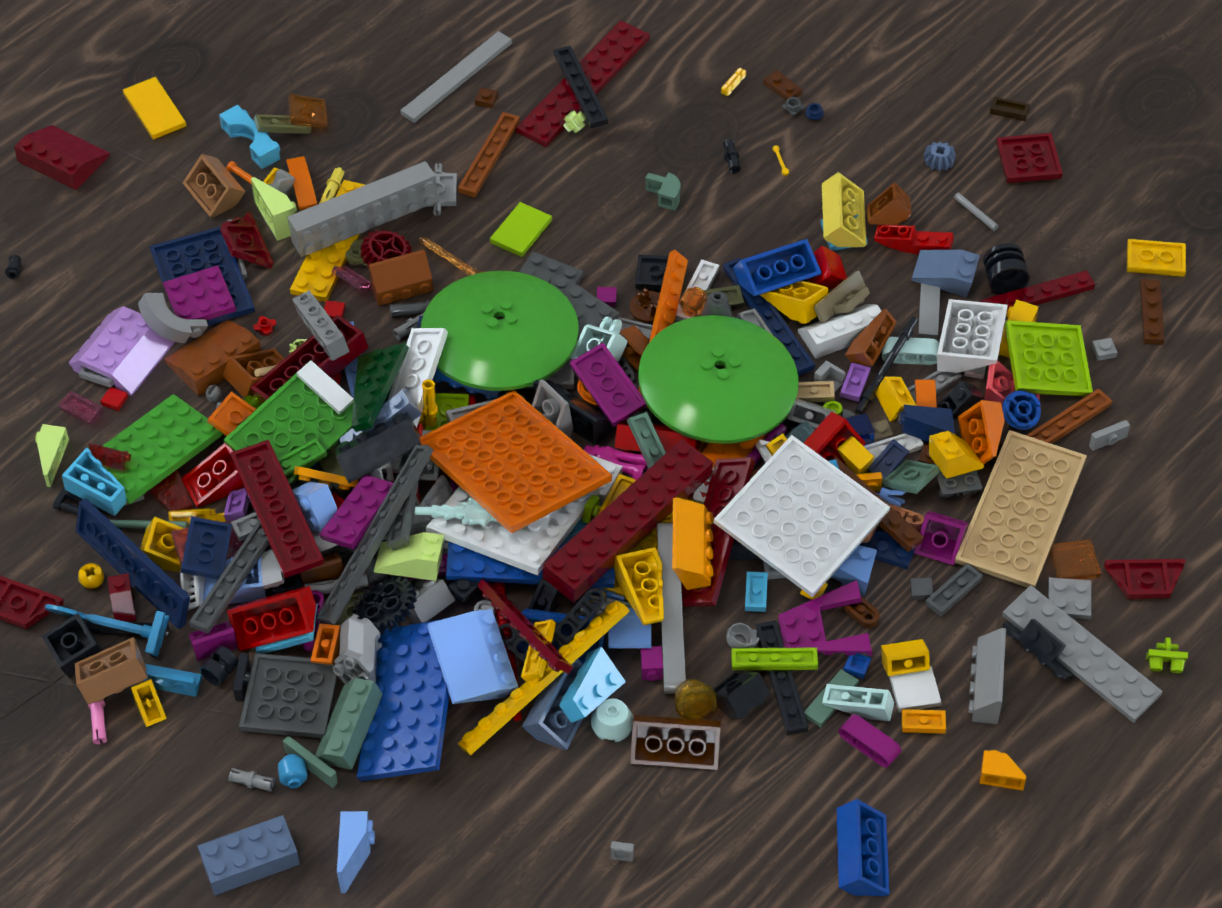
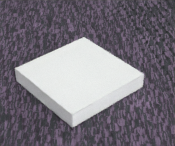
M931 666L930 670L889 676L899 713L902 712V709L919 710L941 706L942 702Z

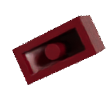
M129 573L108 577L114 619L136 622L133 588Z

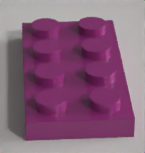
M604 343L599 344L569 362L572 370L612 426L617 425L647 407L639 391Z
M364 475L319 533L321 539L354 550L364 536L393 482Z

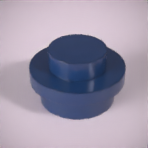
M812 103L806 108L805 114L811 120H819L823 117L824 110L820 104Z

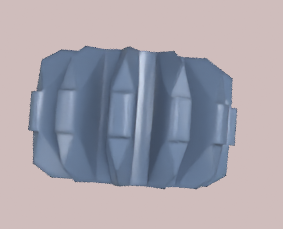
M941 141L939 143L932 142L931 145H927L924 153L926 166L931 167V170L938 169L939 172L941 169L947 171L948 168H951L956 158L953 146H949L948 142L945 144L941 143Z

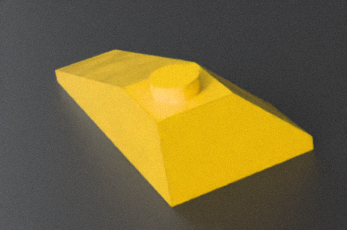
M653 547L616 555L613 568L615 577L641 623L648 625L663 621L662 562L656 548Z

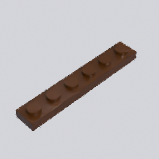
M836 458L840 471L887 504L844 463ZM889 506V512L878 525L909 552L921 544L924 537Z

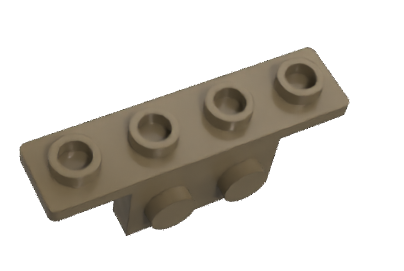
M854 271L814 306L821 323H825L834 314H849L854 311L855 306L865 301L864 299L870 294V291L866 287L860 271Z

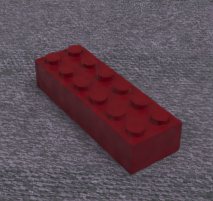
M336 315L332 321L344 336L349 352L332 361L312 335L250 387L256 402L262 405L309 361L315 363L332 379L369 348L364 333L339 315Z

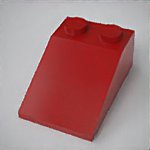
M225 443L181 479L197 508L228 496L231 491L244 488L231 459L230 453L234 451Z

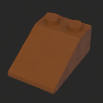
M275 348L231 356L228 358L222 376L245 399L254 398L250 387L263 377H256L254 374L255 369L277 365L285 358Z

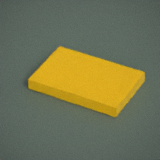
M1128 239L1127 272L1185 277L1186 244Z

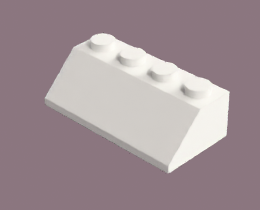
M865 304L854 308V311L844 315L840 313L832 316L825 323L819 321L798 329V333L815 359L850 347L852 341L881 312V309L876 304Z

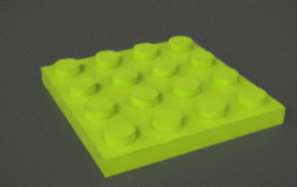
M1006 321L1004 326L1015 391L1084 397L1093 392L1081 325Z

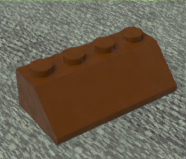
M634 715L630 764L718 770L721 721Z

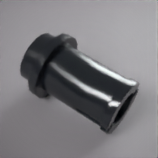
M12 255L9 257L5 274L10 279H16L21 274L19 269L21 257L18 255H14V258Z

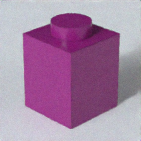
M662 646L641 648L642 680L656 681L663 679Z

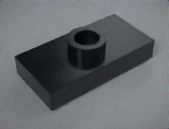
M244 653L239 655L233 686L235 700L243 702L246 686L249 684L251 671H249V656Z

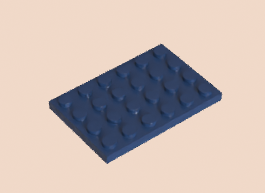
M220 227L149 246L162 284L168 280L219 266L236 311L206 320L208 325L255 312L236 258L231 256Z

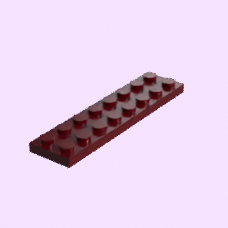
M266 440L231 452V459L284 578L323 565L324 559L270 441Z
M752 457L716 459L704 502L707 510L712 513L713 520L750 481L755 464ZM714 522L711 524L713 541L711 542L713 550L711 586L687 590L682 583V607L716 606L734 538L714 524Z

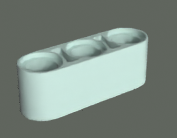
M899 337L888 338L882 349L883 361L886 360ZM910 338L905 342L893 363L934 365L937 363L939 342L928 338Z

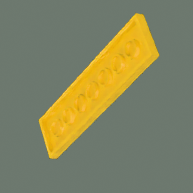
M344 180L336 197L365 186V184ZM359 234L306 255L290 288V294L299 296L310 290L316 300L328 301L347 261L346 252L350 249L352 243L357 240Z

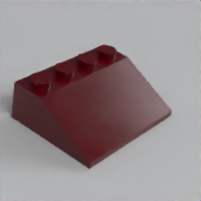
M53 125L25 135L14 146L19 163L74 190H77L110 156V152Z

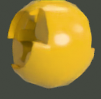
M85 564L78 572V580L84 588H98L104 581L105 573L98 564Z

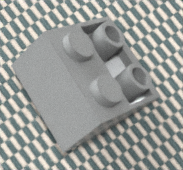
M419 579L414 583L417 601L413 603L415 608L409 609L411 615L407 616L414 623H424L455 601L443 579H437L436 581Z

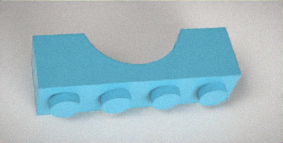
M236 105L219 114L221 128L231 138L247 137L253 140V143L250 145L251 158L261 169L280 160L279 144L276 141L273 142L267 132H258L254 120L249 117L246 110H242Z

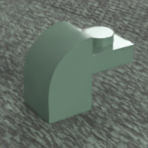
M669 172L666 177L648 173L646 176V191L658 194V206L675 211L680 202L681 185L679 179Z

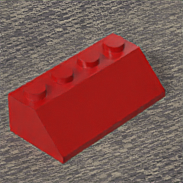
M627 420L618 423L615 448L627 453L639 451L642 454ZM653 424L666 453L681 439L699 451L701 441L684 436L666 425Z
M310 586L240 604L227 610L239 651L313 632L316 603Z

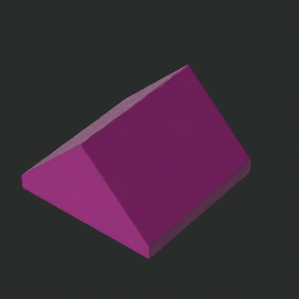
M229 621L214 625L209 634L200 630L188 634L197 661L209 658L218 646H224L230 651L238 648L235 633Z

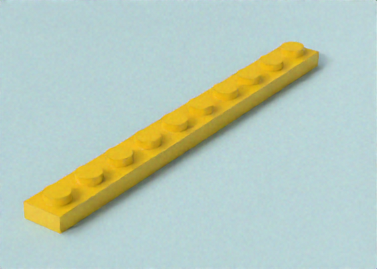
M618 601L610 603L603 613L593 618L584 630L576 633L574 639L567 645L562 646L558 651L572 664L629 613V609ZM546 662L543 678L528 680L521 687L513 690L504 702L499 703L490 715L482 718L478 725L472 731L467 732L457 744L463 751L472 755L563 671H554L548 666L550 662Z

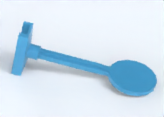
M46 604L44 608L49 612L68 618L79 613L83 620H88L91 623L140 634L141 637L149 638L145 652L155 657L159 656L170 616L165 615L166 613L156 611L153 625L141 626L99 615H86L69 608Z

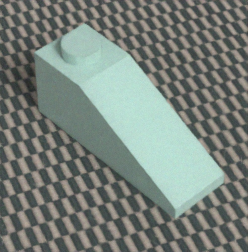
M827 684L822 704L869 720L890 722L894 700L889 690Z

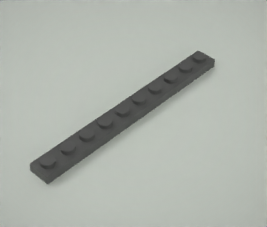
M415 445L319 612L316 619L321 623L335 625L336 621L340 618L341 612L350 601L353 591L360 583L361 577L369 567L374 554L380 548L382 540L386 533L389 532L394 519L400 513L406 498L409 497L411 489L419 479L423 468L429 462L430 456L434 451L429 445Z

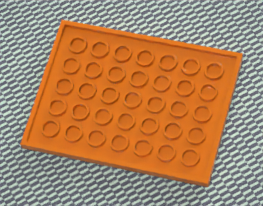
M515 390L420 437L422 445H429L434 450L430 459L511 534L612 481V474Z

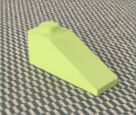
M42 424L40 432L38 431L35 441L38 445L46 485L51 487L67 447L69 437L66 427Z

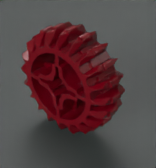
M382 228L379 232L375 229L373 233L369 232L367 237L363 239L360 255L363 258V264H367L369 269V264L412 253V246L409 245V240H405L404 235L399 236L398 231L393 233L391 229L385 231Z

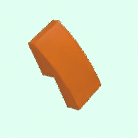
M935 379L915 380L917 406L937 408Z

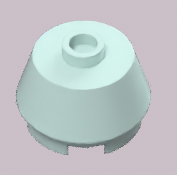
M607 699L593 712L591 726L600 739L619 742L629 735L633 727L634 717L630 709L621 700Z

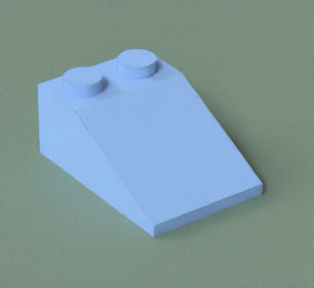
M346 811L340 814L337 876L341 893L347 892L369 856L371 844H375L373 820H369L368 811Z

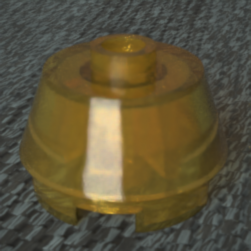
M688 679L677 687L675 691V709L680 717L704 720V716L710 711L714 712L716 709L717 699L715 691L698 679Z

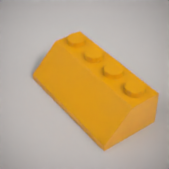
M673 498L672 569L687 590L711 586V577H713V568L711 566V559H713V550L711 548V542L713 541L711 524L714 522L713 515L704 504L681 498Z

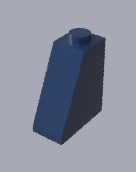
M904 404L903 411L898 414V424H901L902 433L929 442V436L940 432L949 431L955 434L952 409Z

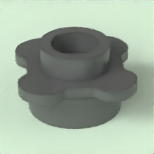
M790 97L787 99L786 104L782 105V108L791 115H797L798 111L804 109V104L801 103L799 98Z

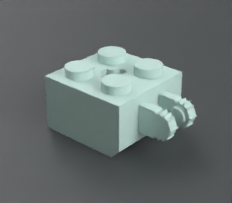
M605 316L600 327L589 324L584 326L570 359L574 360L599 344L604 343L616 361L619 362L628 342L619 334L622 327L621 320H612L611 317Z

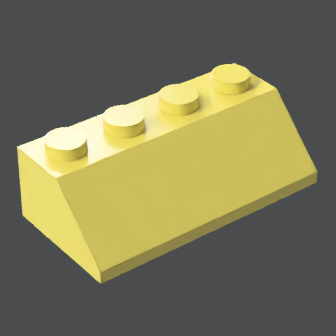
M837 172L822 183L824 239L837 247H865L867 244L864 190Z

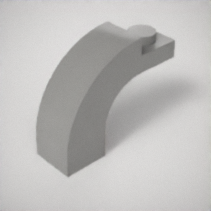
M144 293L138 303L141 315L147 325L158 335L170 341L185 343L189 336L193 338L202 336L208 327L206 319H182L174 315L168 309L163 293Z

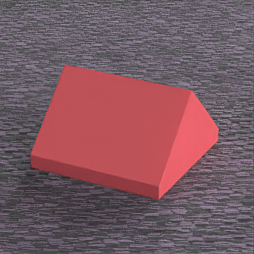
M997 360L996 364L989 365L984 400L1001 402L1003 406L1005 398L1015 391L1013 373Z

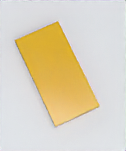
M156 77L123 89L124 96L153 140L186 127L185 120Z

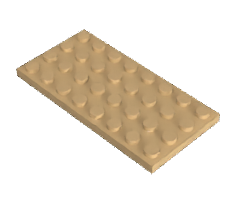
M1009 430L957 553L955 563L962 566L968 563L977 571L1027 588L1030 585L1035 588L1087 455Z

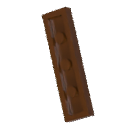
M1141 279L1140 297L1144 344L1163 345L1165 339L1160 280Z

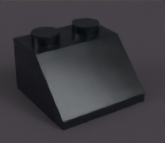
M736 670L710 690L706 696L726 716L743 719L749 715L751 709L763 704L765 698L770 695V692L759 673Z

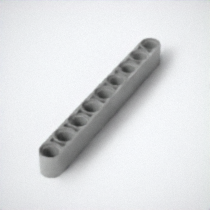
M657 523L658 555L662 562L664 620L661 621L664 694H686L681 581L672 569L673 523Z

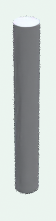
M959 192L955 194L954 199L993 231L998 229L999 225Z

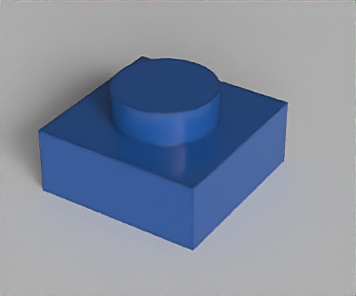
M859 653L849 655L844 671L864 679L870 666L871 658Z

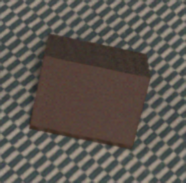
M333 552L322 555L324 559L323 565L299 573L303 587H305L304 584L339 579L343 572V567L338 553Z

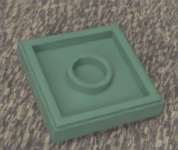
M905 459L883 480V485L887 488L917 494L940 472L939 466Z

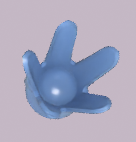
M882 487L880 493H876L886 503L898 507L905 503L904 499L893 496L903 495L906 493L905 491L889 490Z

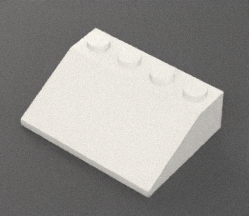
M949 299L937 353V371L959 373L996 364L1008 305Z

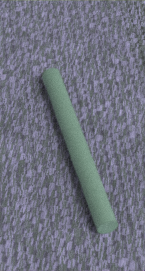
M110 520L117 528L146 529L151 522L144 520ZM167 521L185 529L189 527L187 521Z

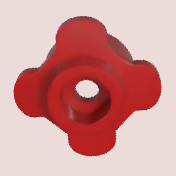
M265 316L259 317V321L253 326L254 330L258 331L261 335L271 334L273 326H276V321L274 319L270 320Z

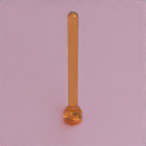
M421 236L419 238L421 244L467 274L474 275L485 272L475 270L426 237Z

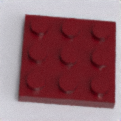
M1052 133L997 137L996 145L1006 183L1062 179L1063 172Z

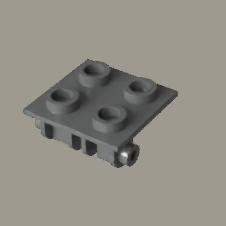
M976 470L947 479L941 471L936 475L940 487L938 490L939 497L944 499L953 497L954 494L956 497H959V493L962 496L971 493L976 494L977 491L983 489Z

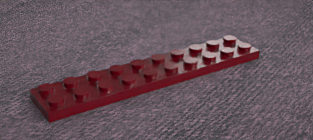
M620 20L579 62L595 95L650 40V34ZM565 78L516 127V133L547 147L565 128L563 125L566 121L563 118L573 110L576 113L581 111Z

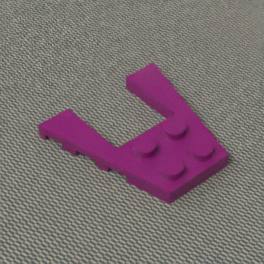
M858 581L851 582L779 614L778 618L784 648H817V653H824L825 655H833V653H846V655L867 653V655H873L868 633L826 641L821 611L862 602Z

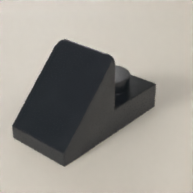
M541 578L528 609L555 612L560 606V603L556 601L560 592L549 582Z

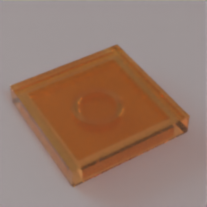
M289 94L290 123L322 129L327 128L325 99Z
M1091 539L1052 544L1050 552L1058 578L1080 580L1100 577L1101 571Z

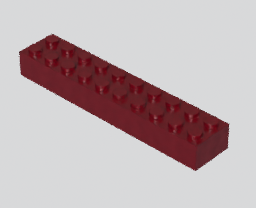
M681 439L543 564V579L574 603L614 566L616 555L630 552L657 527V523H661L673 512V498L686 500L711 477L713 462Z

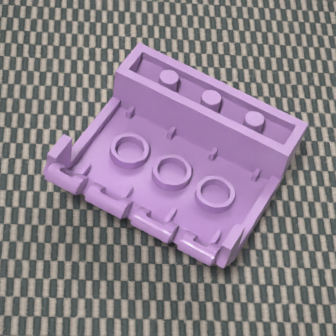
M123 306L113 310L112 313L106 316L101 325L92 333L90 339L78 350L79 352L68 363L72 366L73 371L77 373L83 367H86L113 379L116 389L133 396L175 342L165 339L154 332L147 325L141 313Z

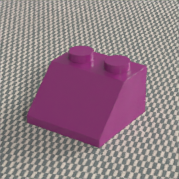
M928 511L925 514L920 531L924 539L921 544L916 546L914 553L955 565V558L969 523Z

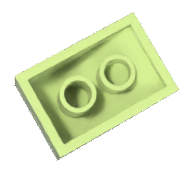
M255 177L251 178L255 204L276 240L279 241L291 236L287 217L297 212L295 203L293 201L290 202L287 195Z
M426 532L410 535L409 543L393 550L387 546L388 541L381 543L374 567L375 573L437 580L443 556L444 535Z

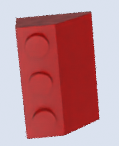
M832 411L804 442L806 446L825 460L829 461L838 458L845 465L846 463L837 449L851 436L863 446L866 443L845 418Z

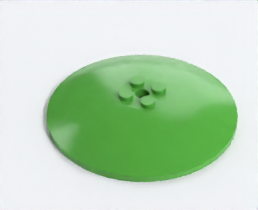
M513 271L482 272L451 283L432 299L424 312L421 322V328H445L448 331L437 369L460 384L490 391H506L534 385L535 380H545L555 374L572 356L577 345L579 331L576 312L568 298L560 290L538 277ZM500 316L503 317V319L497 320L496 317Z
M719 315L697 316L681 320L666 327L647 345L639 365L638 380L640 391L651 412L672 430L699 441L726 444L744 442L760 437L776 428L785 420L797 398V368L785 346L765 329L734 317ZM721 365L725 369H717L715 366Z

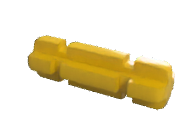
M738 68L726 84L721 87V94L729 96L741 80L744 79L746 71Z

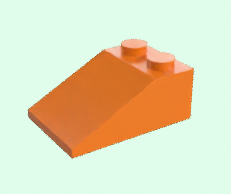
M981 400L959 415L958 421L962 439L968 443L980 461L985 464L997 454L1005 420L1001 402Z

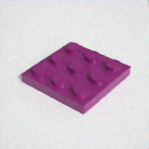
M218 265L163 282V287L173 312L179 318L209 320L236 311Z

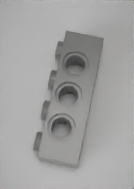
M310 290L292 299L299 317L332 361L349 352L344 336Z

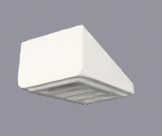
M180 573L181 588L190 596L188 610L200 607L203 602L206 577Z

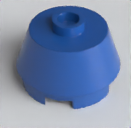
M1026 391L1010 393L1005 398L1002 406L1005 422L1009 426L1020 430L1032 428L1037 424L1041 415L1040 401L1034 394Z

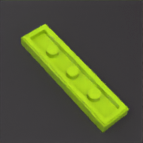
M731 648L732 671L818 670L817 648Z

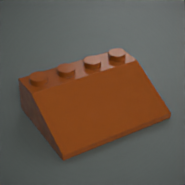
M226 320L165 358L164 362L200 396L206 392L208 386L217 385L225 380L222 375L229 357L261 351L260 341L248 329L230 320Z

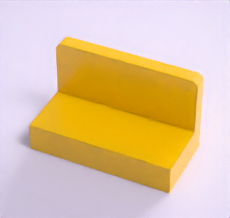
M884 377L875 392L889 421H895L899 412L903 411L904 404L917 406L902 377Z

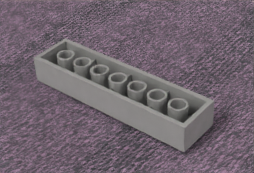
M424 161L290 215L287 218L292 243L299 255L303 257L408 213L438 202L436 175L427 162Z

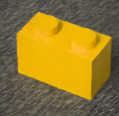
M923 639L881 645L882 665L888 676L930 670L929 650Z

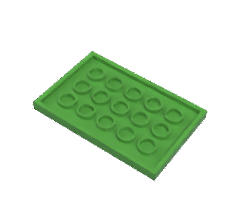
M296 373L224 439V443L233 451H237L269 440L278 459L317 438L326 452H328L340 441V437L352 429L354 402L339 415L300 380ZM293 474L287 478L290 487L298 480L299 475Z
M173 394L94 451L92 455L124 487L127 503L131 504L224 434L207 422L208 418Z

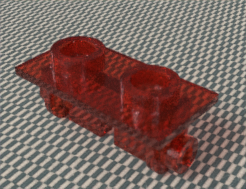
M89 443L91 454L103 466L124 471V463L131 460V454L128 451H119L103 447L101 444Z

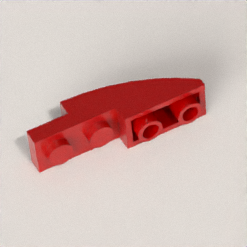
M878 224L874 236V241L884 246L919 255L920 250H951L954 240V234L950 232L916 231L915 226Z

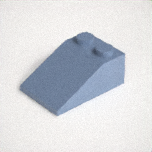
M920 250L911 281L940 287V290L967 298L980 255L965 250Z

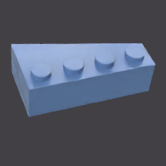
M858 545L830 578L841 582L842 586L857 580L860 595L865 597L877 550Z

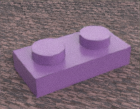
M851 363L840 392V397L859 402L871 368Z
M245 488L229 492L224 511L226 522L246 516L250 499Z

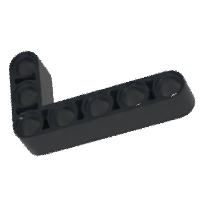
M596 587L587 591L557 625L552 640L558 642V650L572 641L575 634L581 631L605 604L607 594L602 588ZM593 592L600 594L601 601L599 603H594L591 600ZM579 608L586 610L587 616L585 619H580L577 616ZM510 622L502 624L499 627L503 643L525 663L527 652L521 651L519 645L521 641H525L527 644L530 641L522 638L519 635L520 631L510 626ZM565 624L572 626L573 632L571 635L564 633L563 626ZM505 627L512 629L513 636L511 638H507L504 635Z

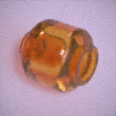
M699 287L688 288L680 299L679 304L682 312L689 317L701 315L707 300V293Z

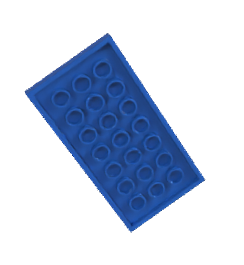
M435 621L394 627L391 631L385 629L383 634L380 633L381 637L378 639V642H381L382 647L377 651L375 683L383 695L361 746L357 778L360 781L439 770L449 692L427 627L428 623Z

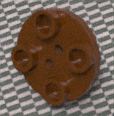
M646 288L643 289V292H638L630 302V313L642 323L651 325L654 322L660 294L648 291Z

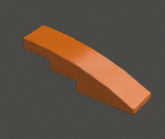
M305 157L286 159L289 173L295 178L293 189L299 211L318 205Z

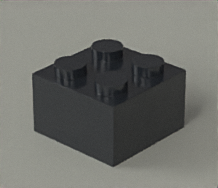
M79 613L41 636L57 664L68 678L75 674V663L103 651Z

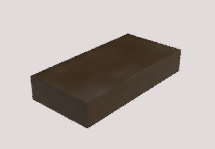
M994 97L990 114L1026 121L1030 104Z

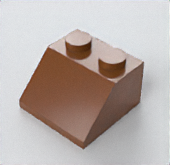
M895 182L867 205V217L870 224L898 225L902 221L905 222L912 213L910 197Z

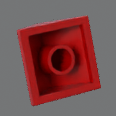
M823 245L813 252L822 274L807 279L809 283L833 289L847 278L839 254Z

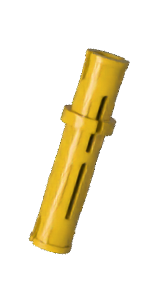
M426 379L422 382L424 405L422 413L424 414L425 425L432 427L437 422L438 406L435 403V383L433 380Z

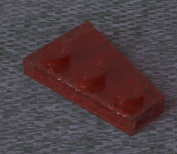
M175 470L149 490L168 511L193 509L178 470Z

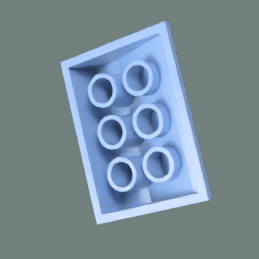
M492 609L472 611L427 624L452 704L506 698L513 690L518 688Z

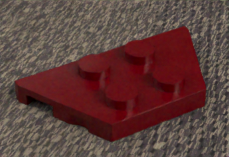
M247 212L242 218L238 216L233 218L232 221L222 223L220 231L231 256L272 269L274 262L252 212Z
M1185 559L1104 561V568L1128 599L1171 598L1185 565Z
M0 576V620L27 629L52 613L44 609L46 604L56 606L64 604V600L61 597Z

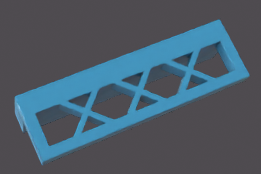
M145 664L148 678L144 679V681L151 679L155 689L197 696L203 680L202 674Z

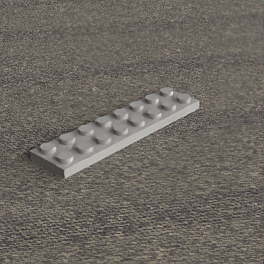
M1032 585L1003 611L1002 616L1021 632L1031 619H1036L1061 640L1066 647L1056 660L1133 723L1162 695L1163 691Z

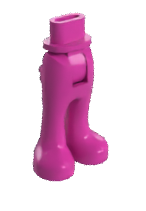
M586 445L584 449L589 455L621 465L622 473L630 475L635 480L649 469L642 454L627 453L610 446L599 448V445L594 447Z

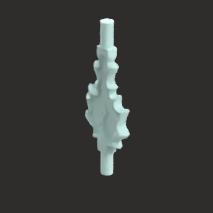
M469 498L468 503L462 502L461 506L456 505L455 507L442 504V506L432 505V507H415V515H432L434 518L444 517L445 520L457 518L458 520L462 519V524L469 523L470 526L481 524L485 527L490 521L497 522L473 498Z

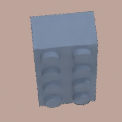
M283 815L198 845L200 857L214 896L300 865L296 847Z

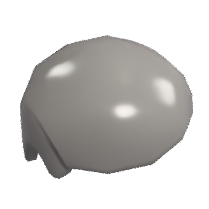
M743 623L733 624L726 633V640L731 648H755L760 639L757 638V630H753Z

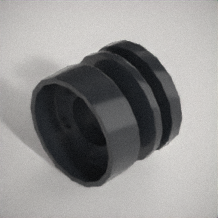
M1010 243L1000 244L986 252L983 263L992 291L997 294H1004L1026 287L1030 276L1022 249L1019 246Z

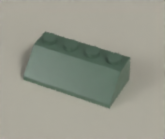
M354 678L343 686L328 722L325 735L322 737L315 756L325 764L346 769L353 768L383 695L374 681Z

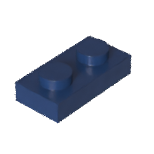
M893 439L869 466L867 471L869 473L881 472L883 483V480L906 458L909 450Z

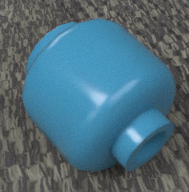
M289 754L284 756L278 763L279 781L282 785L295 789L307 780V767L303 758L296 754Z

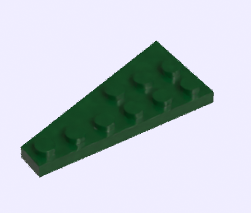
M406 343L393 344L390 347L377 349L374 352L358 356L352 415V428L355 432L373 427L409 350Z

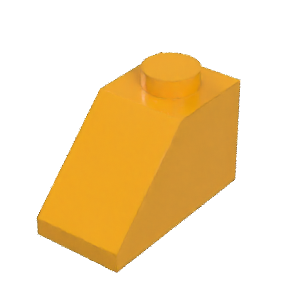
M984 750L979 784L1024 791L1026 775L1006 753H1000L997 750Z

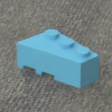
M88 448L79 455L62 475L65 490L82 499H87L91 504L114 516L127 502L124 487L102 466V463L91 454Z
M602 647L587 653L585 662L578 669L574 682L570 684L559 704L571 723L586 717L626 682Z

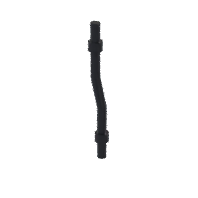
M911 317L907 326L903 327L900 331V337L868 390L863 392L861 401L855 409L856 413L862 414L866 406L874 399V393L886 376L901 348L911 338L913 329L918 323L916 317Z

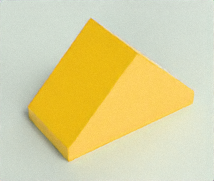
M852 436L837 449L847 467L854 474H864L874 459V456Z
M151 679L131 686L135 704L146 727L167 719Z

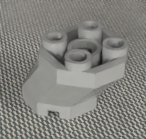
M355 614L341 624L340 654L334 660L333 672L344 684H347L354 678L376 682L377 651L382 647L381 642H378V639L381 637L380 632L369 619H357L358 615Z

